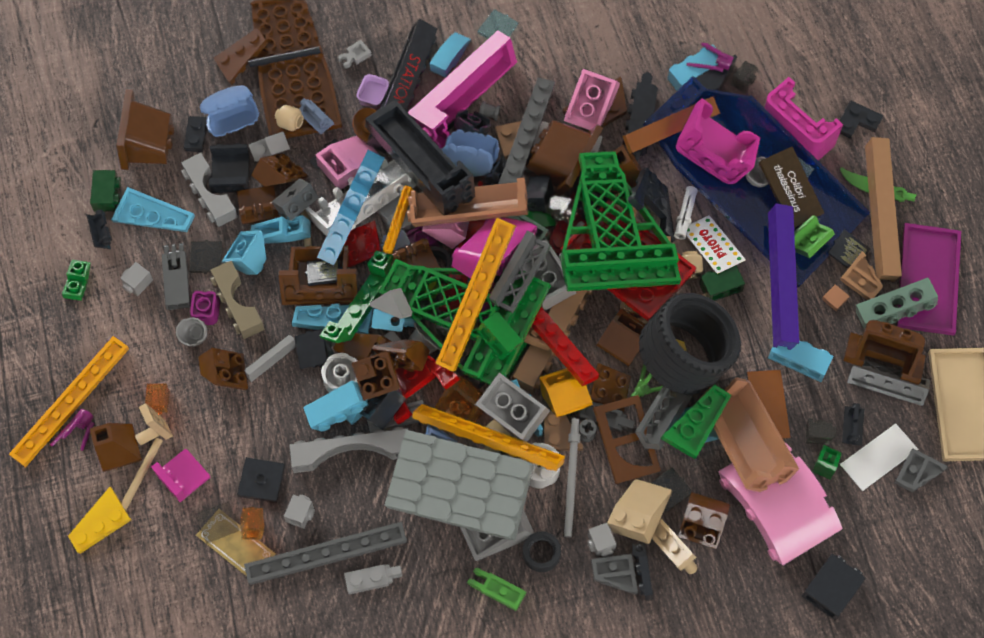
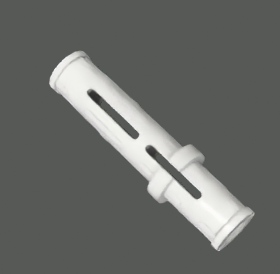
M686 187L680 215L676 219L677 227L674 237L684 240L686 238L688 226L692 221L690 217L698 192L696 187Z

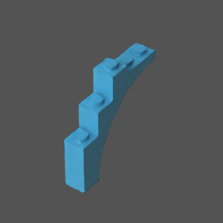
M370 150L367 151L317 258L335 265L385 157Z

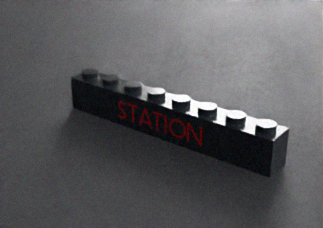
M420 18L412 25L380 109L396 100L407 113L409 112V109H407L408 105L412 103L415 97L413 92L420 84L419 76L426 68L424 63L431 55L432 50L430 48L437 39L436 32L438 28ZM370 133L366 144L383 153H387Z

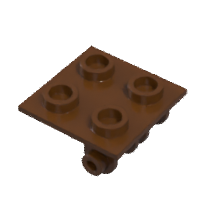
M274 185L237 191L242 224L279 218L278 211L272 203L276 199Z
M421 238L420 241L410 243L408 246L405 245L404 248L394 250L391 254L394 261L397 259L412 266L440 268L429 247L430 244L427 238Z
M597 363L596 371L599 373V377L593 381L590 394L591 400L596 403L608 404L626 399L631 376ZM625 407L617 410L624 412Z

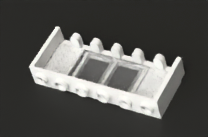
M384 159L352 229L401 195L404 186L412 188L416 186L415 182L395 160L387 163V160ZM354 177L348 179L349 186H351ZM338 187L333 189L336 199L329 204L323 197L318 199V204L321 208L315 213L309 206L305 209L309 219L326 236L348 192L346 191L343 194L342 190Z

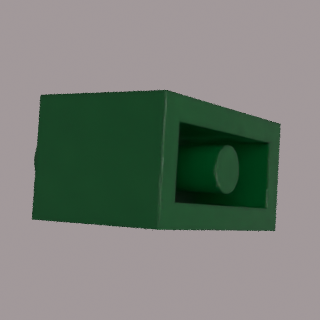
M93 170L90 204L94 212L97 210H103V212L116 211L117 205L120 203L118 188H121V178L118 177L115 170Z
M737 265L718 274L712 271L704 273L700 278L699 285L706 297L717 301L743 292L745 282Z

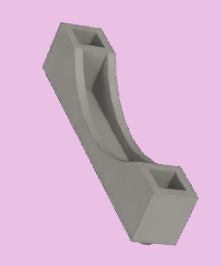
M396 427L391 431L376 430L370 434L360 432L348 437L338 435L333 439L317 438L311 442L296 441L294 444H290L293 472L314 471L328 458L351 450L374 451L392 460L398 459L404 434L408 428Z

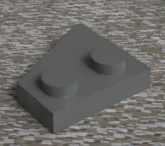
M912 448L894 483L913 493L944 472L947 466Z
M632 554L591 559L595 582L634 595L638 594Z

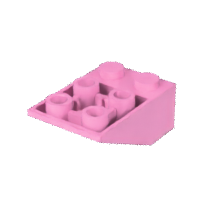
M354 136L330 144L316 154L318 167L336 187L343 189L349 185L348 179L350 177L355 178L367 151L370 150L377 154L378 152L358 138V136Z

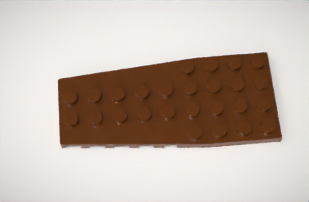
M251 1L254 29L258 28L268 42L258 54L257 59L318 46L321 51L320 54L258 66L260 93L269 136L284 132L286 139L318 133L305 119H303L301 127L295 131L280 128L276 123L275 113L277 109L284 105L299 109L301 108L300 102L303 99L311 100L334 122V125L326 131L342 128L332 78L306 1Z

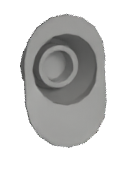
M415 322L414 326L416 329L408 340L421 341L430 350L429 354L437 349L441 350Z

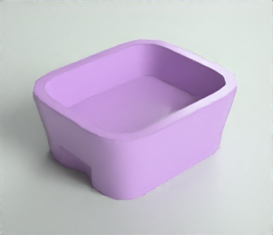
M371 74L366 75L357 91V98L360 104L370 106L372 109H380L389 87L388 80Z

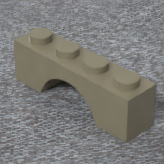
M232 261L211 269L212 277H210L213 287H218L220 291L217 294L221 303L225 302L227 305L225 310L229 319L233 318L235 321L233 327L237 335L241 333L243 339H246L265 330L255 307H245L234 300V293L241 285V280Z

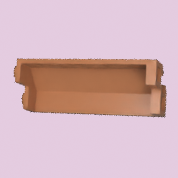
M517 178V182L475 187L476 197L471 202L459 204L455 212L445 216L424 193H416L413 190L411 191V196L408 197L410 210H407L408 222H411L414 227L528 215L525 178Z
M737 377L725 389L732 396L713 428L745 488L762 492L767 490V486L778 482L779 485L786 483L799 470V467L751 382ZM712 387L706 390L701 397H703Z

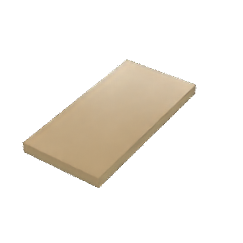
M984 348L930 349L928 354L943 461H984Z

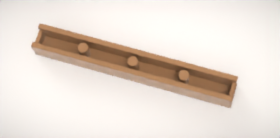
M871 137L870 141L865 145L876 277L880 281L884 279L895 282L902 276L890 141L889 138Z

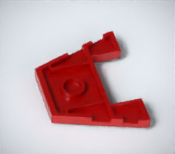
M429 355L423 371L414 370V372H410L403 368L395 369L401 388L396 391L406 399L436 377L446 390L460 380L454 372L436 364V361ZM405 401L394 415V420L398 425L413 415Z

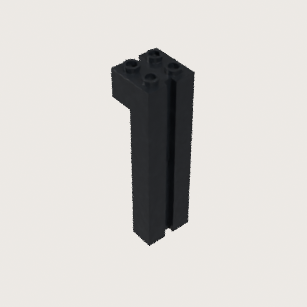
M396 100L365 118L367 130L444 216L455 212L459 204L469 203L476 197L473 174L460 160L457 161L456 166Z

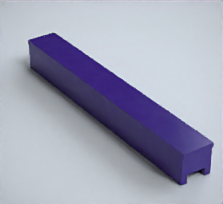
M776 203L768 212L773 347L783 346L787 347V350H792L799 344L793 206Z

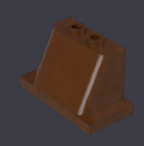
M125 89L116 144L121 170H129L130 163L167 164L169 149H172V138L170 137L174 135L171 113L136 102L133 89Z
M552 120L548 127L544 128L538 137L540 138L539 143H535L530 152L533 154L526 168L539 176H550L552 185L556 187L553 195L559 198L573 186L581 171L578 159L579 153L591 152L603 128L597 124L587 133Z
M322 246L291 247L289 270L279 271L282 305L350 304L357 295L358 288L356 269H348V246H343L338 256L342 269H337V282L308 286V277L305 274L307 271L306 261L322 260L317 258Z
M870 320L862 335L850 333L843 361L862 367L865 356L901 366L900 379L919 385L926 355L922 354L925 338L921 334L906 328L904 329L878 320Z

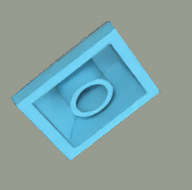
M260 230L240 232L222 262L232 261L236 270L247 275H257L260 273L266 261L263 232Z

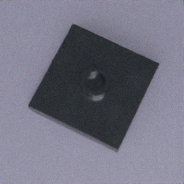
M246 457L237 496L277 503L285 463Z

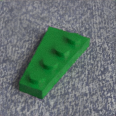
M714 385L660 439L696 459L732 395Z

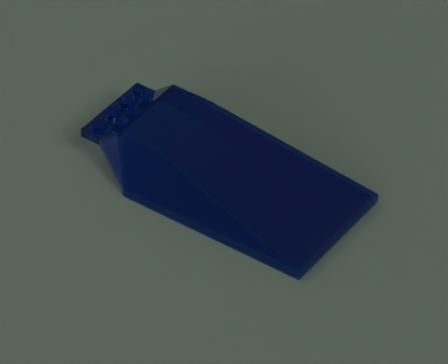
M692 76L644 122L643 126L690 107L702 98L705 100L714 96L720 114L711 117V119L736 136L743 131H750L759 136L760 142L756 158H768L793 147L825 213L817 217L818 222L833 229L835 234L811 258L795 252L797 288L800 287L829 256L827 253L833 246V241L839 237L841 232L845 229L851 233L870 214V211L752 95L746 96L706 89ZM682 131L658 141L664 155L673 166L770 261L768 212L775 206L777 201L769 184L763 187L753 186L747 181L746 175L734 184L722 182L677 151L676 144ZM801 224V225L795 227V228H794V232H795L800 226H802L803 224Z

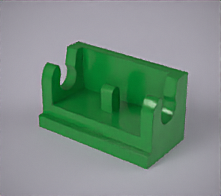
M499 312L483 321L476 330L501 361L517 349L516 347L523 342Z

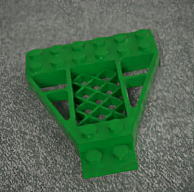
M616 151L579 153L578 159L581 176L560 257L567 292L680 284L681 278L677 265L679 258L675 244H671L645 206L638 211L647 223H636L633 207L628 202V197L632 195V188L627 183L625 174L619 167ZM610 191H618L620 194L616 197ZM591 192H599L602 195L598 198ZM607 197L613 201L612 204L608 205L602 201L603 198ZM578 201H582L587 226H572ZM616 204L624 209L621 213L613 208ZM597 205L605 209L603 214L595 209ZM611 213L617 218L612 221L606 215ZM619 220L627 224L625 229L617 224ZM601 221L609 225L606 230L598 225ZM613 228L621 234L616 237L609 231ZM652 230L662 244L641 245L638 231ZM570 235H589L591 249L566 250ZM623 236H625L626 238L631 240V242L629 245H627L620 239ZM606 237L613 243L609 246L602 239Z
M395 259L378 293L383 295L390 290L401 288L413 312L410 317L442 349L443 345L421 323V319L450 330L454 320L453 315L457 313L458 308L451 310L449 303L459 299L461 304V298L464 297L468 285L446 275L464 274L455 268L412 266ZM534 277L514 313L496 305L493 307L489 299L490 294L488 293L484 303L489 302L491 309L480 312L477 319H480L482 323V317L487 315L490 317L499 312L524 342L551 285ZM523 278L514 281V289L522 287L524 284ZM438 280L440 288L430 291L429 284ZM455 288L457 295L447 298L445 291ZM442 292L444 300L434 303L432 296ZM513 294L506 296L502 303L511 306L514 301ZM429 297L431 305L421 308L420 301ZM446 304L448 312L438 315L436 308ZM433 309L435 316L426 312ZM450 316L452 323H449L442 319ZM478 328L472 330L469 339L476 341L465 365L462 366L458 363V367L465 375L490 385L499 373L505 377L507 376L522 344L501 361L483 338L477 335L476 330Z

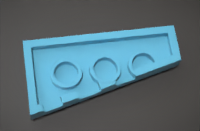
M127 187L111 220L116 223L188 232L195 215Z
M331 304L328 307H322L321 305L297 306L292 320V327L324 330L329 321L338 323L349 305L339 306V304ZM374 308L371 309L356 333L369 334Z

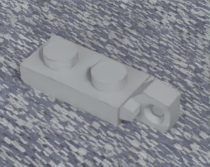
M383 564L344 573L348 594L389 586L388 584L393 583L394 578L402 577L401 567H390L389 564Z

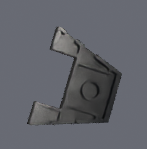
M648 167L644 168L639 173L636 180L637 185L632 189V195L628 197V202L637 211L644 208L645 202L660 218V229L666 236H671V242H673L675 237L668 188Z

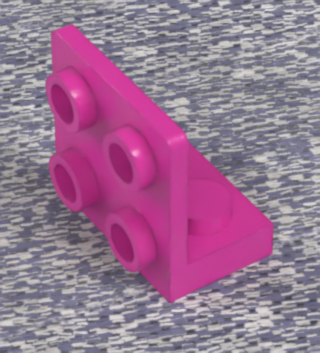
M184 449L163 467L158 462L151 466L155 475L179 502L183 501L210 479L208 472L187 449Z

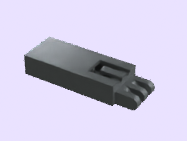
M172 244V251L170 252L169 246L164 245L165 254H162L165 306L167 310L190 308L188 261L184 251V244H179L178 251L176 244ZM180 261V269L172 270V267H178L177 262Z

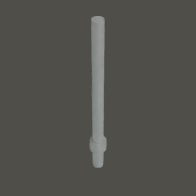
M572 418L571 433L568 437L570 451L564 537H572L577 451L581 436L579 434L580 419Z

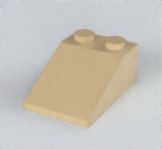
M635 479L616 503L607 522L612 532L650 544L672 494V490Z

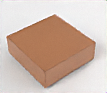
M835 284L822 297V300L837 311L850 296Z

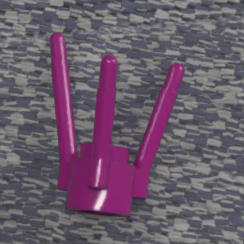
M702 42L701 46L718 55L716 60L718 66L697 63L686 64L690 67L723 72L724 69L729 70L734 57L721 52L708 43Z
M80 409L72 421L50 443V446L53 447L61 438L65 439L75 427L80 429L86 427L87 429L80 448L83 451L90 434V428L94 426L92 422L94 416L87 410Z

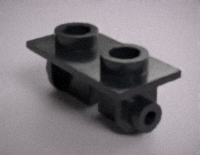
M504 155L493 164V169L483 179V186L499 184L506 165Z
M97 210L95 215L87 214L94 247L111 249L112 237L108 227L105 226L107 224L106 213L103 210Z
M853 403L851 407L845 406L842 436V443L862 446L864 409L860 407L859 403Z

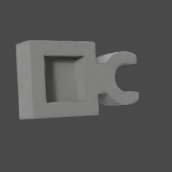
M359 40L346 48L347 54L339 55L338 61L340 63L346 60L347 62L343 63V67L347 69L351 66L352 62L359 64L372 55L362 40Z

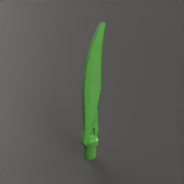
M842 167L840 168L842 175L851 185L869 193L868 177L852 173ZM894 186L895 200L899 202L905 200L915 201L916 194L908 193L903 187Z

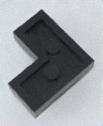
M850 100L839 120L843 124L840 134L851 139L858 125L875 133L884 115Z

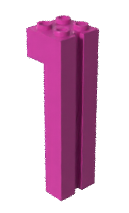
M500 31L495 32L408 112L440 149L445 147L447 137L451 135L447 131L448 125L455 120L457 112L467 109L517 63L511 38Z

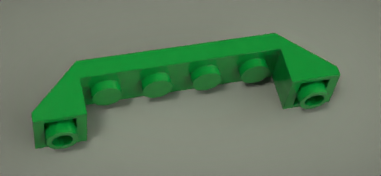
M376 250L367 264L370 271L369 277L339 322L329 321L320 334V338L335 343L352 340L373 308L370 306V302L380 297L378 292L392 267V255Z

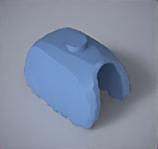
M239 85L226 88L210 95L201 103V113L208 114L206 126L214 137L225 136L226 133L238 131L246 127V125H253L258 120V108L252 99L253 94L246 86Z
M458 129L447 137L446 145L441 150L456 166L457 161L460 160L475 177L486 176L491 172L493 164L499 157L500 148L498 147V140L490 135L485 137L481 133H464Z

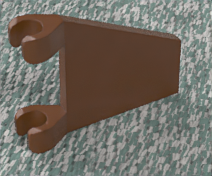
M356 333L351 341L336 343L333 349L338 353H346L359 361L370 357L373 345L392 341L382 335Z

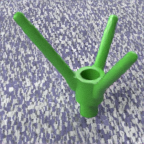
M644 364L638 384L630 397L636 395L643 397L645 394L660 391L663 387L650 388L647 385L653 376L649 373L644 380L647 369Z

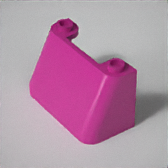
M702 98L694 106L677 140L676 149L680 154L722 182L734 184L754 168L760 137L750 131H743L737 136L710 118L713 107Z
M507 217L500 218L516 225V228L495 276L502 274L504 267L511 260L525 233L530 231L534 235L536 234V225L531 222ZM496 218L487 219L484 225L461 248H457L452 255V258H454L452 267L470 279ZM494 280L492 282L490 290L495 286Z

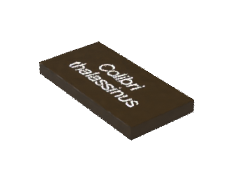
M793 147L758 162L777 203L793 206L794 228L805 223L812 215L819 217L825 214Z

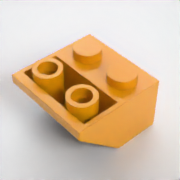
M567 368L539 377L542 396L556 418L593 405L587 386L582 387Z

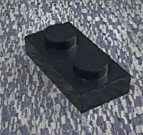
M188 116L184 142L185 151L203 152L207 117Z

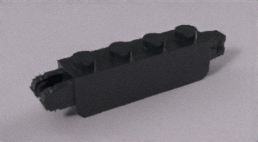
M649 72L642 75L641 82H637L636 89L632 88L631 99H634V102L629 104L628 115H631V118L626 120L625 126L628 134L651 124L653 121L658 88L652 84L653 75ZM648 146L633 152L637 162L640 156L647 154Z

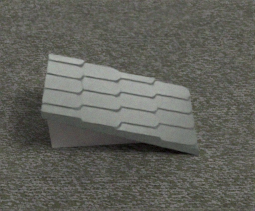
M406 430L384 505L397 511L515 541L534 465L526 460Z

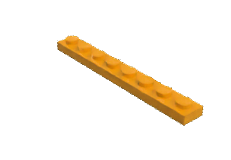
M496 218L436 364L451 371L456 370L516 225Z
M112 336L9 455L26 468L129 350L128 346Z
M421 404L413 411L412 418L420 423L435 426L439 430L454 433L456 436L470 439L474 443L483 444L493 450L508 453L512 457H519L527 462L538 464L547 470L557 471L564 464L565 456L427 405Z

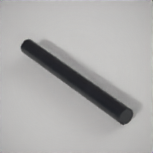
M318 46L249 60L250 67L320 54L321 51Z

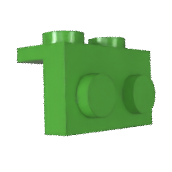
M812 215L794 232L795 252L811 258L835 235L833 229L819 224L817 217Z

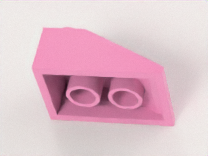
M583 69L564 121L591 130L597 124L602 126L615 99L620 83Z

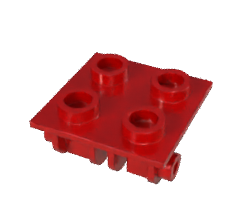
M376 221L350 231L344 244L348 246L349 267L371 259L376 250L381 252Z

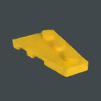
M112 487L105 491L68 535L79 554L131 521Z

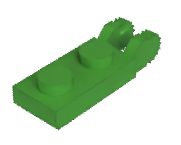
M479 568L474 569L473 573L486 581L483 585L469 578L467 584L515 611L518 610L526 595L524 590L492 573L489 574Z

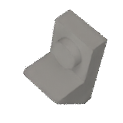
M284 132L249 144L255 162L259 161L262 157L272 156L290 149Z

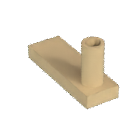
M147 404L139 407L146 424L150 427L135 435L140 445L158 436H162L165 440L173 437L166 420Z
M660 519L652 539L680 571L685 569L688 574H694L697 571V565L693 561L696 556L669 526Z

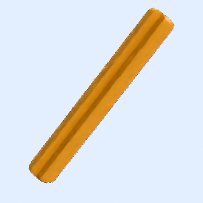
M404 186L383 246L384 253H393L409 206L408 197L411 196V191H413V188L410 186Z

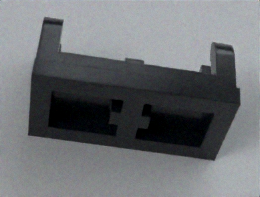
M530 176L527 185L528 203H534L536 206H529V211H543V213H547L553 194L550 176Z
M396 390L371 398L368 401L369 405L364 407L360 414L381 430H384L406 398Z

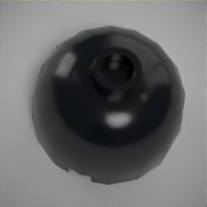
M466 109L459 110L455 117L454 130L456 132L459 129L464 133L477 132L486 137L491 128V124H489L490 119L476 111L471 114Z

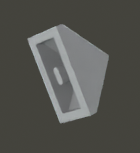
M401 288L390 290L370 302L371 307L400 319L410 317L413 313Z

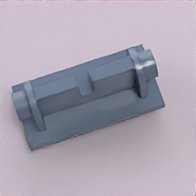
M303 99L300 102L301 108L299 109L303 118L320 135L334 125V122L311 100Z

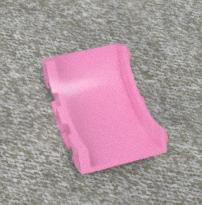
M786 444L787 448L791 453L792 448L788 444ZM793 456L799 470L786 483L780 485L778 482L768 485V489L762 492L747 490L734 465L731 463L718 471L721 477L719 482L724 490H728L745 508L747 517L754 521L769 548L768 554L773 561L776 560L784 565L843 529L834 508H829L824 499L827 496L825 491L800 457L795 458Z

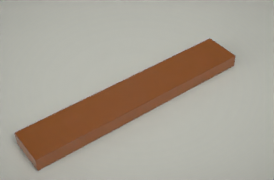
M714 96L705 99L713 107L710 118L720 114ZM696 104L622 136L629 154L682 131Z

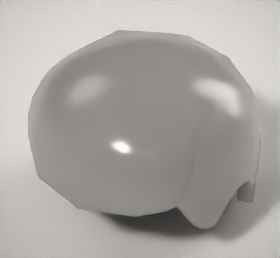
M764 157L756 158L754 168L746 174L747 181L753 186L763 187L768 184L758 163L765 159Z
M191 317L182 319L176 327V336L184 345L197 346L206 340L208 329L202 320Z

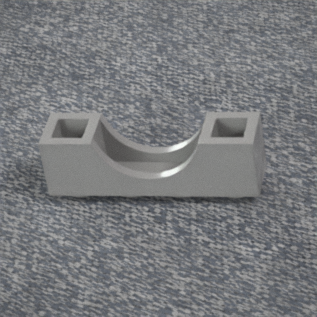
M202 153L181 162L183 167L181 173L185 180H190L191 184L189 186L194 195H199L198 201L201 207L208 210L206 214L210 222H215L217 227H220L238 217L236 209L227 195H215L206 190V183L212 176V173Z

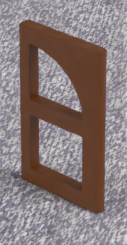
M639 395L593 408L615 484L661 471L655 449H647L652 463L651 466H636L626 462L618 454L615 447L638 441L639 438L636 433L613 439L605 413L631 405L635 406L639 423H641L645 415ZM647 427L644 430L645 436L647 434Z

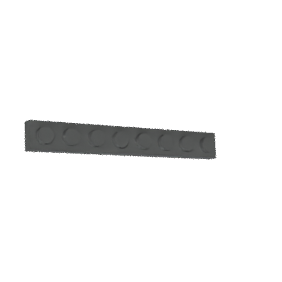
M537 78L499 184L517 182V178H522L531 153L530 151L534 145L554 90L555 81Z
M402 522L246 563L244 567L248 584L252 585L407 543Z

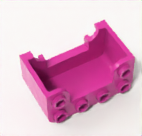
M788 77L768 94L761 117V124L787 148L793 147L801 161L811 165L819 161L835 147L843 124L837 118L833 122H826L824 118L817 123L791 101L796 95L793 92L795 82Z

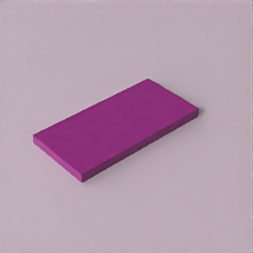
M909 223L904 224L901 254L902 276L900 277L899 288L929 278L938 295V302L931 310H922L912 317L906 316L899 319L897 327L955 335L961 247L960 230ZM912 298L911 300H913V301H919L920 299H919V298Z

